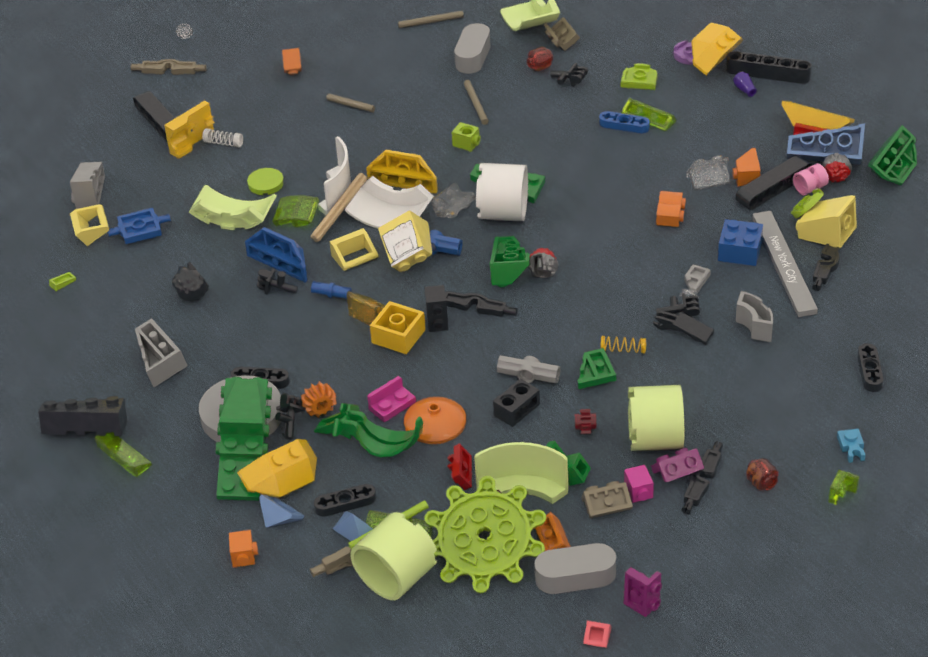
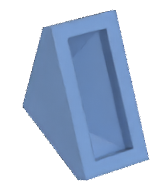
M261 494L259 499L266 528L303 520V514L276 497Z
M347 511L344 512L333 530L349 541L373 529L354 514Z

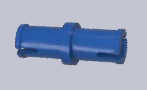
M313 281L311 293L327 295L329 298L334 296L349 300L352 288L338 286L332 282L326 284Z

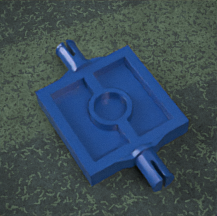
M153 208L117 216L118 227L109 229L108 235L110 237L120 234L125 244L161 236L160 224L171 221L170 215L158 216Z

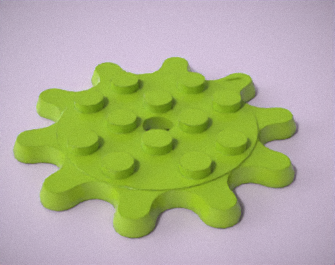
M491 476L482 477L479 481L478 490L472 494L465 493L456 485L449 487L446 491L447 498L450 500L449 509L443 512L431 510L424 517L427 525L438 530V535L433 540L437 549L434 556H441L446 559V565L440 573L442 581L453 583L458 577L469 575L473 579V589L478 593H485L489 589L490 580L497 575L505 576L511 583H519L523 578V571L519 567V561L526 556L537 558L539 554L545 551L544 544L531 537V531L545 523V512L542 510H524L522 502L527 496V489L522 485H516L508 493H499L495 489V480ZM482 531H489L491 533L487 540L479 537Z

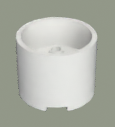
M481 163L479 171H482V174L477 179L476 207L480 209V213L477 215L478 219L524 221L528 198L527 165Z

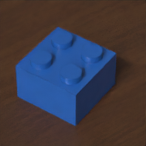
M725 219L719 240L718 261L757 266L762 245L763 224Z

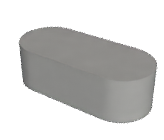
M475 23L463 29L454 50L455 67L459 72L474 73L482 68L490 49V29L486 25Z
M601 543L547 550L539 554L535 560L536 585L541 591L549 594L604 587L611 584L616 577V554L611 547Z

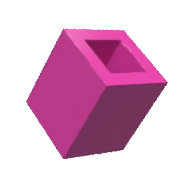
M641 465L624 469V482H626L632 503L653 498L654 483L646 466Z

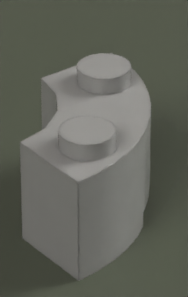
M741 291L736 307V322L749 328L751 339L771 342L773 313L770 307L767 308L759 297Z

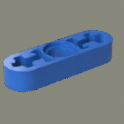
M610 111L602 112L599 115V124L604 128L635 133H646L650 129V120L646 117Z

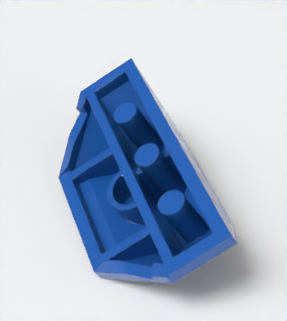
M264 227L245 241L247 256L279 271H283L298 280L308 281L303 248L294 240Z

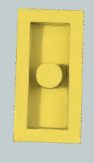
M101 204L75 209L70 213L75 235L86 246L109 231L104 208ZM98 215L100 225L89 227L88 222Z
M364 228L330 241L331 256L343 271L378 258V253ZM364 248L369 252L348 262H345L343 256Z

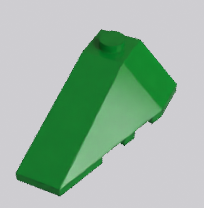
M515 236L495 237L490 260L492 285L506 287L512 284L529 266L530 254L528 252L525 253V248L520 247V242Z

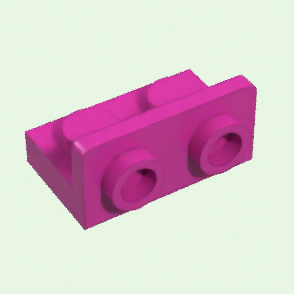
M400 376L388 381L367 396L369 410L384 423L416 403V397L403 387Z

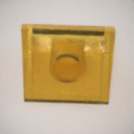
M350 291L347 292L349 315L369 326L386 306L368 296Z

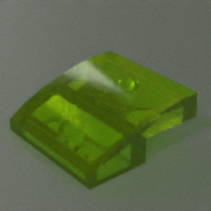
M306 195L282 197L272 221L275 226L292 222L295 228L311 224L319 199L318 197Z

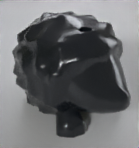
M190 261L187 267L180 266L178 272L172 278L173 288L177 291L178 296L185 301L194 302L199 300L210 287Z

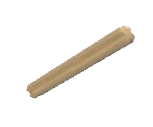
M359 173L311 234V238L315 242H319L366 182L367 176L363 173Z

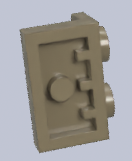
M613 481L601 488L591 486L586 488L581 496L582 502L585 501L589 519L630 510L633 507L626 482L619 483V481Z

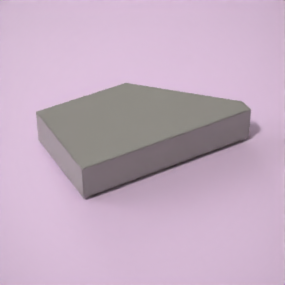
M693 264L685 274L684 281L692 295L696 296L711 274L710 269Z

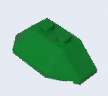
M901 125L880 147L867 166L879 178L902 185L917 165L916 137Z

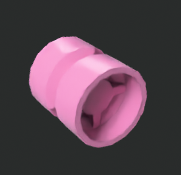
M821 164L812 165L795 173L793 176L794 187L801 195H807L816 188H822L829 181L827 171Z

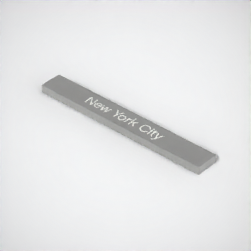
M772 212L753 213V221L763 224L762 241L797 316L817 314L818 308Z

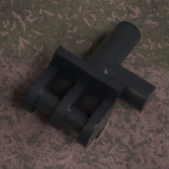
M574 63L569 71L551 70L550 76L558 78L557 83L559 85H562L569 78L571 87H574L576 83L582 82V79L588 73V69L586 67H578V64Z
M274 268L272 271L266 269L258 271L257 287L265 290L266 295H268L272 286L294 294L297 293L298 286L285 283V272H278L276 280L274 279Z
M683 293V304H678V298L671 296L670 306L657 308V316H662L659 314V311L672 314L685 312L690 317L697 316L700 313L699 299L695 295L686 297L685 293Z
M283 393L280 397V406H277L276 410L286 414L277 412L275 419L286 423L285 438L293 439L295 413L306 411V408L302 407L300 397Z

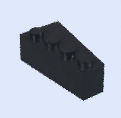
M110 396L99 400L97 398H88L85 401L68 399L64 402H56L50 400L42 403L38 410L41 434L67 435L74 431L77 435L96 432L97 436H105L106 432H114V436H122L127 423L125 399L118 398L117 396Z

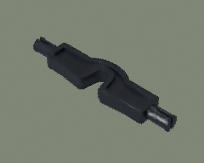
M826 244L821 253V258L824 260L817 261L816 270L813 274V290L816 291L817 288V291H819L822 284L827 283L831 272L838 268L841 248Z
M446 291L445 293L447 306L467 311L471 305L477 304L476 311L479 314L503 317L504 314L516 316L518 308L506 306V302L488 299L481 294H461Z
M716 441L712 450H706L702 458L704 469L690 474L689 486L684 494L685 504L682 508L684 514L686 511L687 514H690L693 506H698L702 497L707 492L709 481L702 477L714 478L717 466L721 460L720 451L723 447L721 442L718 444V441Z

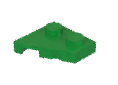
M604 348L584 352L580 377L577 381L578 389L616 381V373Z

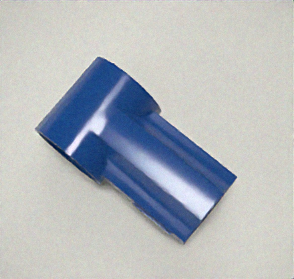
M438 230L430 231L432 255L437 252L460 255L463 240L444 236Z

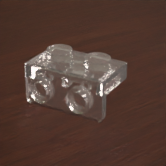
M453 183L431 200V204L437 217L453 218L458 215L461 209L470 206V203L476 197L474 192H461L458 184Z

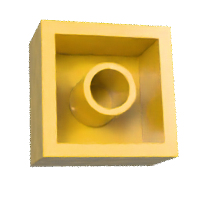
M391 301L387 303L370 324L371 342L373 344L403 354H407L426 330L424 312Z

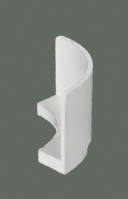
M338 136L335 137L338 166L326 172L328 180L324 182L325 200L318 204L319 211L324 215L328 214L351 184L347 147Z
M372 176L359 189L345 208V211L356 220L368 226L379 228L409 210L420 217L433 198V195L421 184L413 188L402 189L401 191L393 190V187L382 183Z

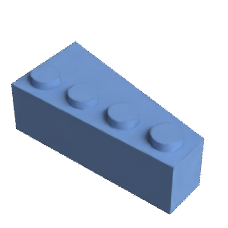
M865 123L833 130L827 129L815 133L791 135L788 138L787 159L798 155L808 161L824 162L828 155L839 153L847 156L850 164H861Z

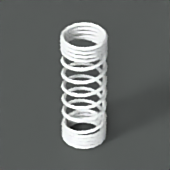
M206 128L203 131L202 139L207 143H221L224 145L228 140V132L224 135V132L221 131L220 143H218L219 130L215 134L214 129ZM231 132L229 134V144L226 145L241 147L243 135L235 133L233 136Z

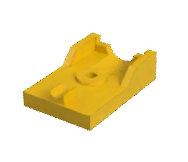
M207 101L201 102L164 125L171 155L178 159L192 151L193 144L202 139L204 129H214L213 124L215 122L212 119L210 104Z

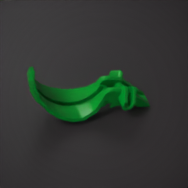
M341 403L340 413L322 419L314 429L315 433H332L333 437L342 435L351 439L353 435L371 455L392 457L415 445L423 431L422 417L417 418L414 430H389L368 420L366 415L359 411L358 405Z

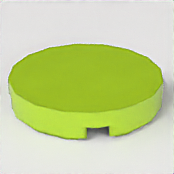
M274 168L258 169L252 172L247 179L249 190L258 195H263V193H268L269 195L278 192L283 187L284 181L282 173Z
M820 188L812 190V196L807 195L794 206V209L791 211L794 218H799L822 198L824 193Z

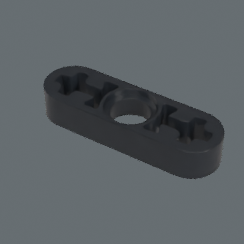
M869 343L862 344L858 348L857 357L863 385L867 391L878 392L883 387V374L877 348ZM866 366H874L875 369H867Z
M237 367L231 371V377L265 376L264 379H268L277 389L285 388L290 383L289 373L285 369Z
M362 484L320 495L314 500L315 512L319 516L326 517L371 505L376 500L375 488L370 484ZM342 498H350V499H351V500H350L349 502H347V503H342V502H340V500H341Z

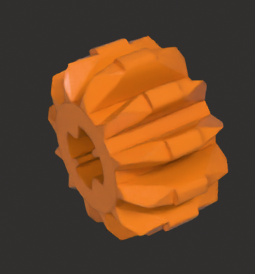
M320 381L317 385L311 383V388L309 389L304 388L305 394L301 395L302 407L306 408V412L310 416L315 415L319 418L321 414L326 415L327 411H333V406L337 404L335 391L327 383L323 384Z

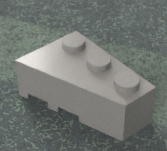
M102 162L80 163L70 181L72 190L71 200L72 203H75L76 209L100 204L105 180Z
M152 318L135 328L146 373L153 387H156L187 367L181 350Z

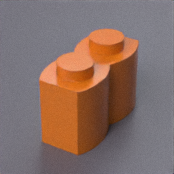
M660 191L656 225L679 227V223L683 222L684 211L681 209L685 210L686 198H683L682 192Z

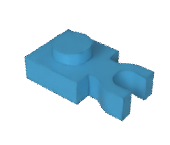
M859 429L837 431V439L842 452H848V462H853L855 455L860 457V461H865L864 442Z

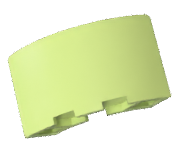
M531 0L527 3L503 8L500 11L506 24L514 31L556 21L560 15L555 0H548L547 4L543 0Z
M205 185L189 213L207 224L211 222L220 225L222 229L235 230V228L243 227L249 229L264 221L277 195L273 194L261 200L244 201L222 195L208 185Z
M525 442L505 443L487 448L477 453L474 457L477 490L480 479L484 476H491L495 480V489L503 494L508 493L516 485H522L527 489L528 495L540 497L551 504H554L568 494V459L564 454L550 447Z

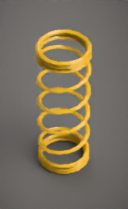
M605 335L601 336V348H604V350H606L607 342L609 341V348L612 352L614 350L617 339V347L619 352L622 351L624 340L626 351L628 353L631 350L632 342L634 345L635 353L639 351L640 343L641 353L645 354L646 352V338H640L638 349L636 352L634 337L631 340L630 348L628 351L626 337L623 338L621 350H619L618 337L616 336L613 349L611 350L610 337H607L605 344Z

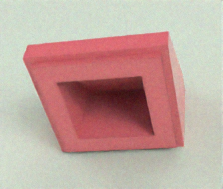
M587 621L583 644L607 648L612 626L610 624Z

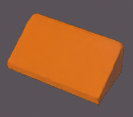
M552 512L548 513L545 523L535 528L540 542L544 544L545 551L571 547L560 520Z

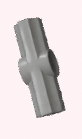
M500 355L497 372L517 376L527 383L533 382L534 379L558 383L561 366L540 363L533 356L517 359Z

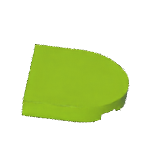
M634 64V67L629 69L627 67L622 74L621 87L655 90L657 71L650 68V65Z

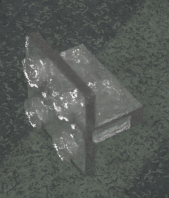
M719 155L708 161L704 159L694 161L686 172V177L691 178L693 190L729 184L731 181L726 166L729 158Z

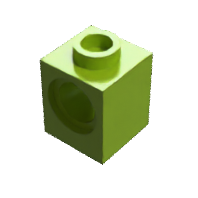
M460 122L452 131V145L454 147L472 151L481 141L479 127Z

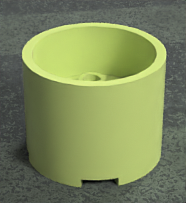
M681 385L628 387L629 439L632 440L631 451L683 449L684 408Z
M394 512L389 514L352 548L351 561L357 574L371 590L383 598L398 600L437 563L434 556L437 549L429 534L419 523L413 525L405 519V514Z

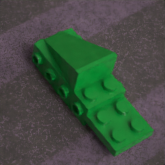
M241 377L226 378L225 386H221V398H224V403L219 406L220 418L217 428V435L221 437L220 442H216V455L220 456L216 497L219 500L260 501L261 494L247 491L237 472L268 453V443H265V437H269L270 426L267 425V418L271 417V406H268V400H272V387H268V379L260 377L253 379Z

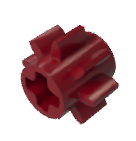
M580 409V414H575V430H581V434H591V429H596V413H590V409Z

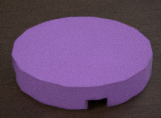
M685 40L676 44L673 51L674 59L683 64H693L692 42Z

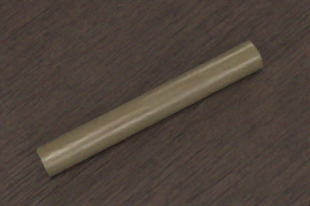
M333 94L327 95V100L369 112H374L375 110L374 105Z

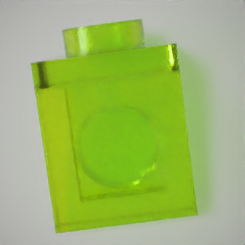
M838 470L830 487L828 502L837 505L840 497L844 498L846 491L856 493L860 477Z

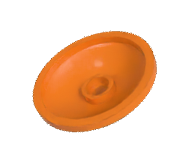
M428 397L419 400L409 407L404 416L406 431L414 430L417 418L422 417L423 431L417 441L426 444H441L458 437L466 426V413L463 407L454 400L445 397Z

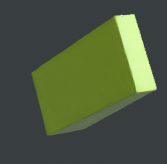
M67 272L50 279L49 286L58 291L74 282L76 277L72 273Z

